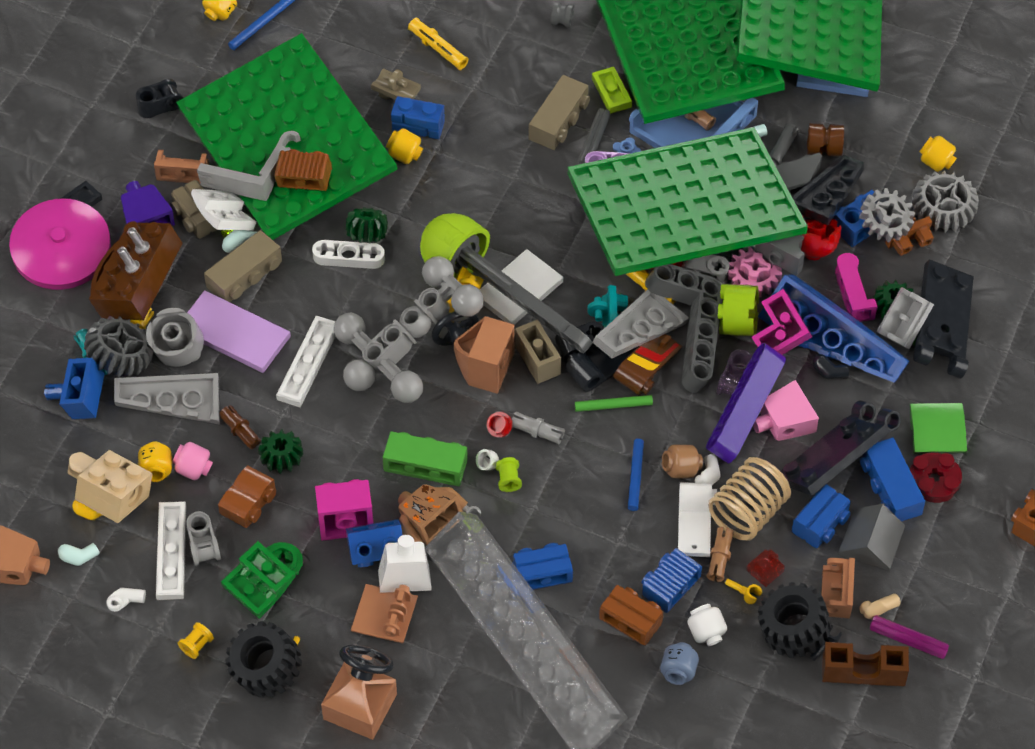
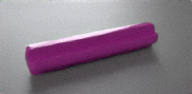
M878 615L874 616L871 621L870 630L938 658L944 659L948 652L949 645L947 643Z

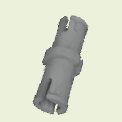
M517 411L514 413L516 417H512V428L530 433L533 438L541 437L558 445L561 443L560 439H563L565 433L564 428L548 424L539 417L535 419Z

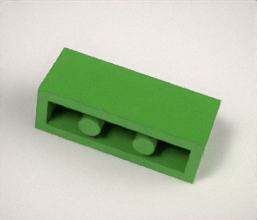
M391 431L383 455V469L385 472L460 487L468 461L467 447L455 442L446 443L431 437L422 438L412 436L406 432L397 433Z

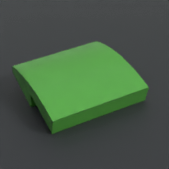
M962 403L910 404L913 454L967 452L966 427Z

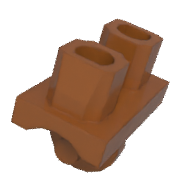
M929 216L917 221L913 217L914 224L906 236L902 235L898 241L892 237L890 242H885L888 249L894 247L898 254L902 256L912 251L913 245L910 241L912 239H916L920 247L930 245L934 237L930 230L932 220Z

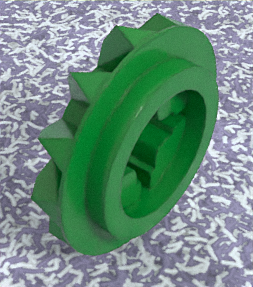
M278 542L267 547L279 560L284 555L285 562L287 563L285 565L295 575H299V571L303 566V557L296 546L286 542Z

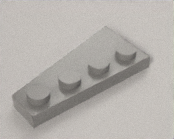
M647 289L597 334L593 343L608 356L614 358L685 325L689 317L667 299L655 295Z
M218 373L114 378L115 406L220 425Z

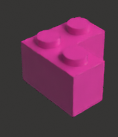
M784 289L761 302L774 324L752 336L757 347L762 343H766L783 355L812 338L811 333Z

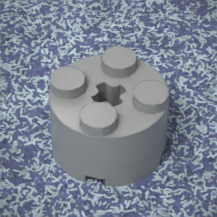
M167 308L157 313V317L147 326L146 338L158 359L163 364L173 367L185 366L197 361L201 356L204 337L194 318L180 308Z

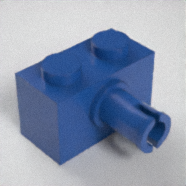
M93 358L68 359L64 383L46 384L45 388L50 389H44L45 397L47 400L60 399L59 405L72 419L96 418L105 373L103 370H99V365Z

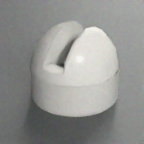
M480 450L476 456V465L481 470H493L496 468V462L499 460V457L492 450Z

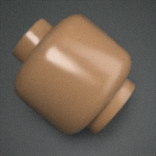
M673 444L667 451H664L662 456L663 470L671 478H693L703 466L702 455L698 454L694 445Z

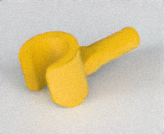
M727 579L725 585L743 594L747 604H754L757 601V598L750 593H754L757 596L762 594L761 587L756 584H752L747 588L730 579Z

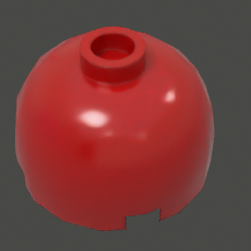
M806 219L805 222L808 226L807 234H802L804 239L801 246V251L805 253L804 256L809 260H819L833 253L839 244L841 225L837 227V221L834 219L831 220L829 225L813 219Z

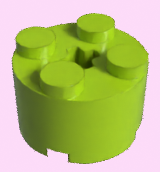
M721 284L720 298L724 300L722 304L718 305V319H723L720 320L719 334L736 336L756 335L759 312H757V304H759L758 286Z

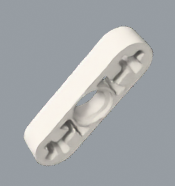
M320 240L312 247L313 259L319 265L376 269L385 262L384 248L376 243ZM323 250L327 251L325 255H321ZM350 250L355 252V256L345 258L342 256V253ZM372 254H377L375 258H370Z

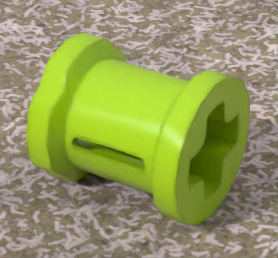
M507 457L496 462V470L499 471L500 475L498 486L503 492H513L522 487V480L518 478L517 471L519 461L515 458Z

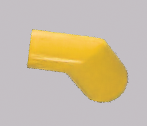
M76 500L72 504L75 514L88 520H95L103 516Z

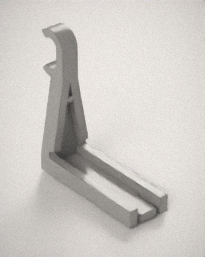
M295 131L283 133L274 151L259 172L260 176L200 163L197 169L200 184L203 187L267 201L276 181L274 175L280 151L291 150L290 147H286L289 141H295L296 143L301 141L300 136Z

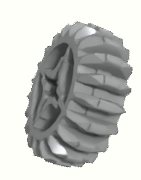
M945 170L941 175L935 171L932 176L926 174L923 180H919L915 189H913L911 200L913 212H915V215H918V220L929 216L935 231L943 228L946 233L948 228H951L956 232L958 227L965 228L967 223H971L977 213L979 199L976 188L972 187L971 181L964 182V175L959 178L956 177L955 171L951 175L946 174Z

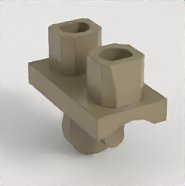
M382 69L379 77L371 84V89L378 92L379 97L386 100L390 98L396 100L397 96L415 99L421 90V84L404 78L403 72L398 69L394 72Z

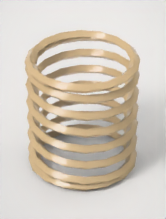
M749 457L744 461V465L738 468V472L732 474V478L726 481V485L720 488V492L715 493L714 497L709 500L708 508L714 521L719 527H724L725 532L728 526L715 514L713 503H715L717 510L728 522L741 530L750 532L749 535H744L734 531L732 537L750 541L757 535L758 531L763 529V525L769 522V519L775 515V512L781 509V505L787 502L791 496V488L783 473L774 465L761 458ZM756 463L769 471L780 484L783 490V497L780 496L776 485L766 474L753 466H749V464ZM750 471L762 477L771 486L776 495L771 494L758 479L751 475ZM744 477L747 478V479H749V480L751 481V483H752L761 493H763L764 495L767 496L768 499L762 497V496L757 492V490H756L755 488H753L751 485H749V484L744 480ZM738 484L744 486L749 493L760 501L762 506L754 502L748 494L740 489ZM732 490L737 492L748 504L752 505L756 512L750 510L732 493ZM719 501L723 502L736 517L748 523L749 527L733 520L720 506Z

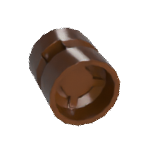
M809 123L807 155L817 153L822 155L823 152H826L828 156L841 157L844 145V125L830 124L828 128H825L823 124Z

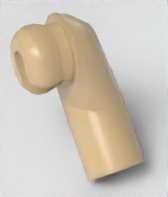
M891 594L872 603L864 601L860 606V613L867 619H873L876 615L880 616L900 605V598L897 594Z

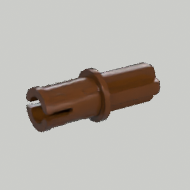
M232 405L226 406L221 410L219 416L230 427L233 436H238L247 447L255 449L261 440L249 427V421L243 419Z

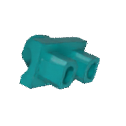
M608 285V293L602 297H595L594 301L587 307L588 314L595 317V321H602L604 328L620 315L617 314V311L623 312L628 305V296L616 293V286Z

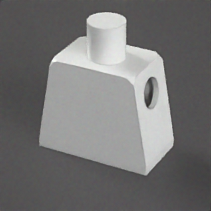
M402 535L398 538V543H387L385 545L378 569L380 593L395 592V589L399 588L400 585L408 586L410 588L409 591L431 590L430 570L423 542H414L413 537Z

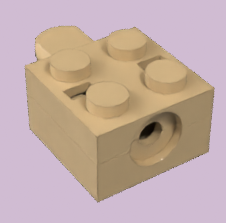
M108 450L97 460L83 452L74 453L69 458L68 474L77 479L75 500L116 523L123 520L149 497L152 473L111 450Z

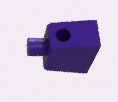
M132 181L126 185L127 193L120 196L126 224L135 221L137 223L157 222L170 223L171 226L175 225L172 208L154 185L150 184L141 187L138 181Z

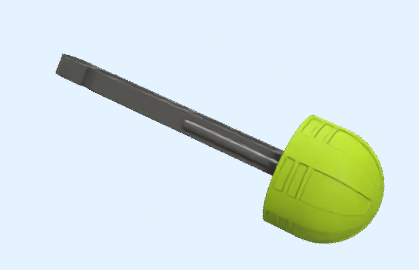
M442 214L434 218L425 227L420 243V251L424 262L435 256H442L448 259L453 265L455 278L459 270L465 267L470 273H476L535 319H538L539 322L566 340L567 343L579 352L585 353L593 344L590 338L581 330L570 324L565 318L484 258L489 247L490 234L473 219L462 214Z

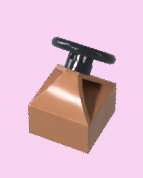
M455 311L444 316L432 330L433 341L441 346L454 345L459 368L469 386L498 394L514 356L515 325L486 316L479 321L477 314L461 322H454L453 320L464 317ZM445 326L448 332L444 338H441L439 333Z
M347 645L342 647L339 652L340 658L344 663L321 704L323 720L373 740L397 695L396 679L384 675L392 671L394 664L387 655L378 650L361 645ZM375 659L381 661L384 665H380Z

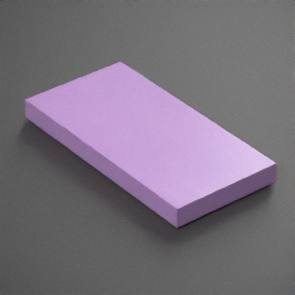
M205 290L187 312L194 318L201 329L204 345L261 373L265 372L291 337L290 331Z

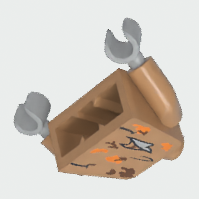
M425 484L414 493L404 491L398 499V509L401 514L399 522L402 534L413 537L414 542H423L427 545L463 514H465V524L470 527L475 525V520L470 515L475 516L478 520L481 517V510L476 506H467L468 502L451 487H433ZM425 547L426 555L434 561L433 551Z

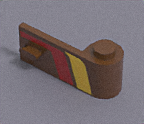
M666 334L640 345L621 363L614 374V378L638 396L642 393L646 395L655 384L652 381L654 375L683 346Z

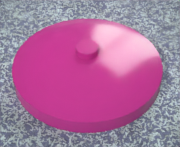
M53 199L33 206L18 219L10 235L9 247L16 269L26 280L42 288L64 290L80 286L93 278L97 266L111 248V238L104 218L93 207L77 200Z

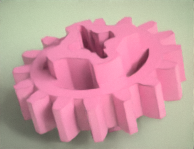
M749 247L748 252L745 253V251L740 249L738 256H732V260L729 262L728 280H732L731 284L758 286L759 297H761L762 292L765 291L769 295L772 288L776 289L782 279V268L763 259V254L756 253L752 247Z

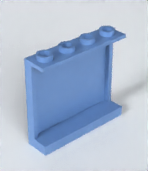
M750 98L745 102L737 101L705 109L707 113L716 118L714 126L707 131L695 121L686 119L685 114L644 124L639 109H635L629 117V132L652 147L658 148L744 129L757 116L758 100Z

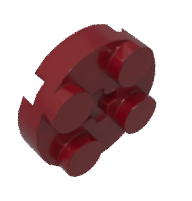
M932 452L914 458L910 471L924 500L932 503L950 500L959 490L962 482V472L954 457L949 453ZM938 474L941 477L939 481H934V478H929L928 476Z

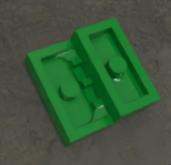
M257 541L239 558L240 564L221 581V584L260 619L281 597L296 575Z

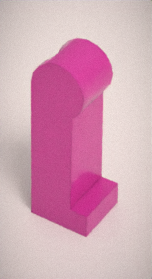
M843 253L838 256L835 275L846 311L859 322L875 320L877 304L875 298L867 300L858 273L859 259L854 254Z

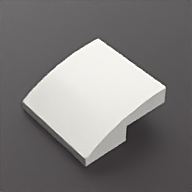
M192 189L191 195L197 208L217 230L254 231L257 221L241 211L244 201L235 194L220 190Z

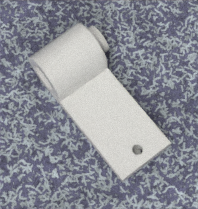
M680 482L678 549L687 556L710 557L711 514L708 504L709 500L717 493V489H712V484Z

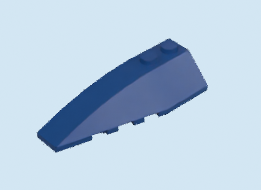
M784 275L772 295L782 289L785 290L812 335V338L798 346L834 358L842 363L857 367L894 383L910 362L873 331L797 276ZM763 307L758 317L771 326L774 323Z

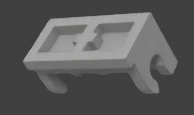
M901 287L876 332L896 344L909 349L934 304Z

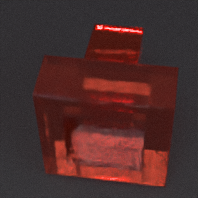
M765 549L747 565L746 570L763 586L767 587L784 572L785 565L779 561V556L774 551Z

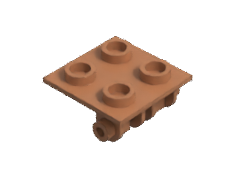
M366 584L351 632L404 643L418 596L411 594L410 588L406 585H400L399 588L395 589V592L380 593V587Z

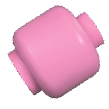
M187 442L185 445L180 444L172 460V464H175V472L194 481L198 480L201 475L207 476L213 462L209 460V450L193 442Z

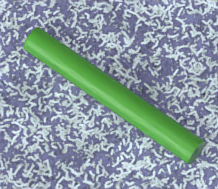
M652 395L577 401L575 402V412L653 405Z

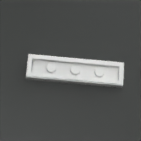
M315 316L276 394L278 401L301 408L336 337L333 330L335 321Z
M159 502L156 575L157 600L184 599L186 502Z

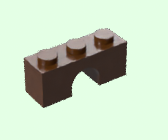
M825 642L822 656V682L887 686L906 685L909 673V646L881 645L878 652L863 655L853 651V643Z

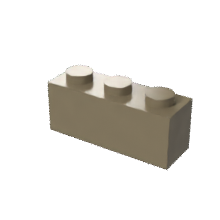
M562 75L529 123V140L552 150H555L559 143H563L567 137L568 129L576 124L580 111L582 109L585 110L589 104L588 85Z
M259 230L204 272L206 288L215 296L228 302L239 298L251 285L257 284L264 275L275 270L282 262L281 247Z

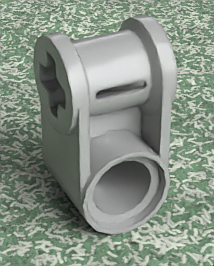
M708 255L686 260L682 263V268L713 278L717 276L716 279L721 284L728 283L727 273L730 264L722 256Z
M201 511L191 513L186 522L194 565L197 566L199 562L210 559L221 560L217 539L214 536L209 516ZM198 526L205 527L202 530H195Z

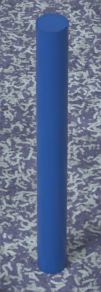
M280 0L228 43L229 48L232 50L238 48L295 0Z

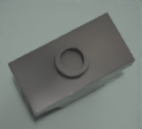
M798 235L755 245V252L763 254L762 258L773 265H777L797 276L803 268L805 253L801 251L804 236Z

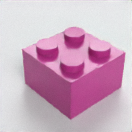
M354 479L344 483H324L315 486L321 541L347 538L346 528L373 524L368 480Z

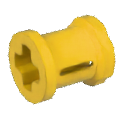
M196 622L193 625L192 632L185 639H180L178 646L187 656L196 659L201 648L207 642L211 643L214 637L207 627Z

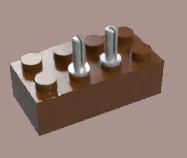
M132 221L125 225L120 239L104 255L92 279L89 300L101 318L107 319L109 316H112L114 319H117L120 316L125 320L145 319L182 245V241L170 223H137Z

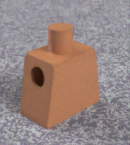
M0 525V583L26 585L33 572L46 575L49 570L50 559L39 557L40 551L37 541Z

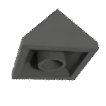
M884 504L854 509L838 555L855 558L856 561L890 571L905 525Z

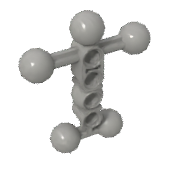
M435 256L428 259L422 268L424 281L434 288L422 291L418 300H414L417 306L406 308L400 315L399 322L396 319L393 320L394 323L387 325L372 340L365 334L366 326L362 317L352 312L339 316L334 323L333 329L336 338L347 345L355 344L362 352V357L364 358V360L355 359L346 365L343 379L347 387L354 391H365L374 383L375 372L383 373L391 381V392L398 401L412 403L419 399L423 393V382L420 376L410 370L402 371L396 363L410 351L413 343H417L414 338L427 334L431 328V322L436 325L438 320L448 314L450 307L447 301L450 298L456 313L464 317L474 316L479 313L484 301L480 289L471 284L462 285L454 277L452 263L442 256Z

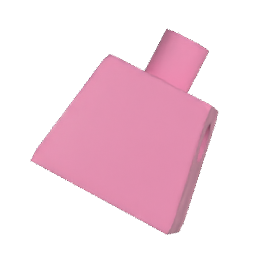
M795 380L767 397L760 411L761 416H758L753 424L756 433L769 429L775 440L781 441L817 432L819 417Z

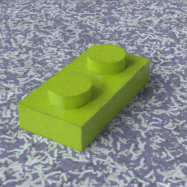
M615 67L592 73V81L610 114L632 107V100Z

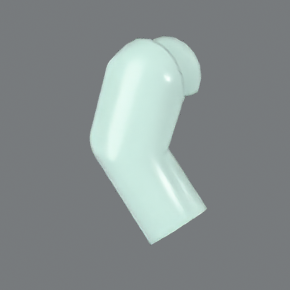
M94 543L83 549L68 544H63L58 549L59 558L75 566H80L100 554Z

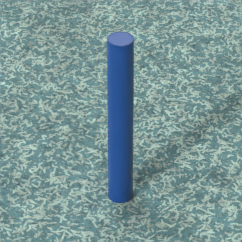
M635 439L633 443L628 509L630 511H637L639 507L644 440Z

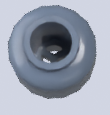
M687 643L671 644L664 651L660 671L668 682L682 685L691 681L695 676L699 656Z

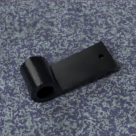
M638 347L614 358L608 356L601 349H598L589 356L586 353L575 352L567 358L565 368L581 388L588 392L614 376L621 363Z

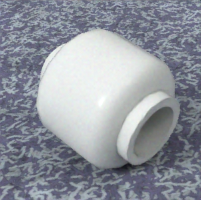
M705 604L690 612L691 616L687 622L697 643H706L709 647L723 640L721 636L726 633L727 625L719 608Z

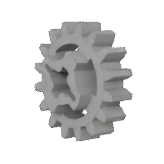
M885 188L881 194L877 189L873 195L869 194L860 208L862 212L859 218L865 219L862 227L870 228L869 235L876 233L877 240L884 236L887 242H890L892 237L898 241L902 235L906 236L914 224L912 219L915 212L909 211L912 203L904 202L906 199L905 195L898 197L897 190L893 194H889L888 188Z

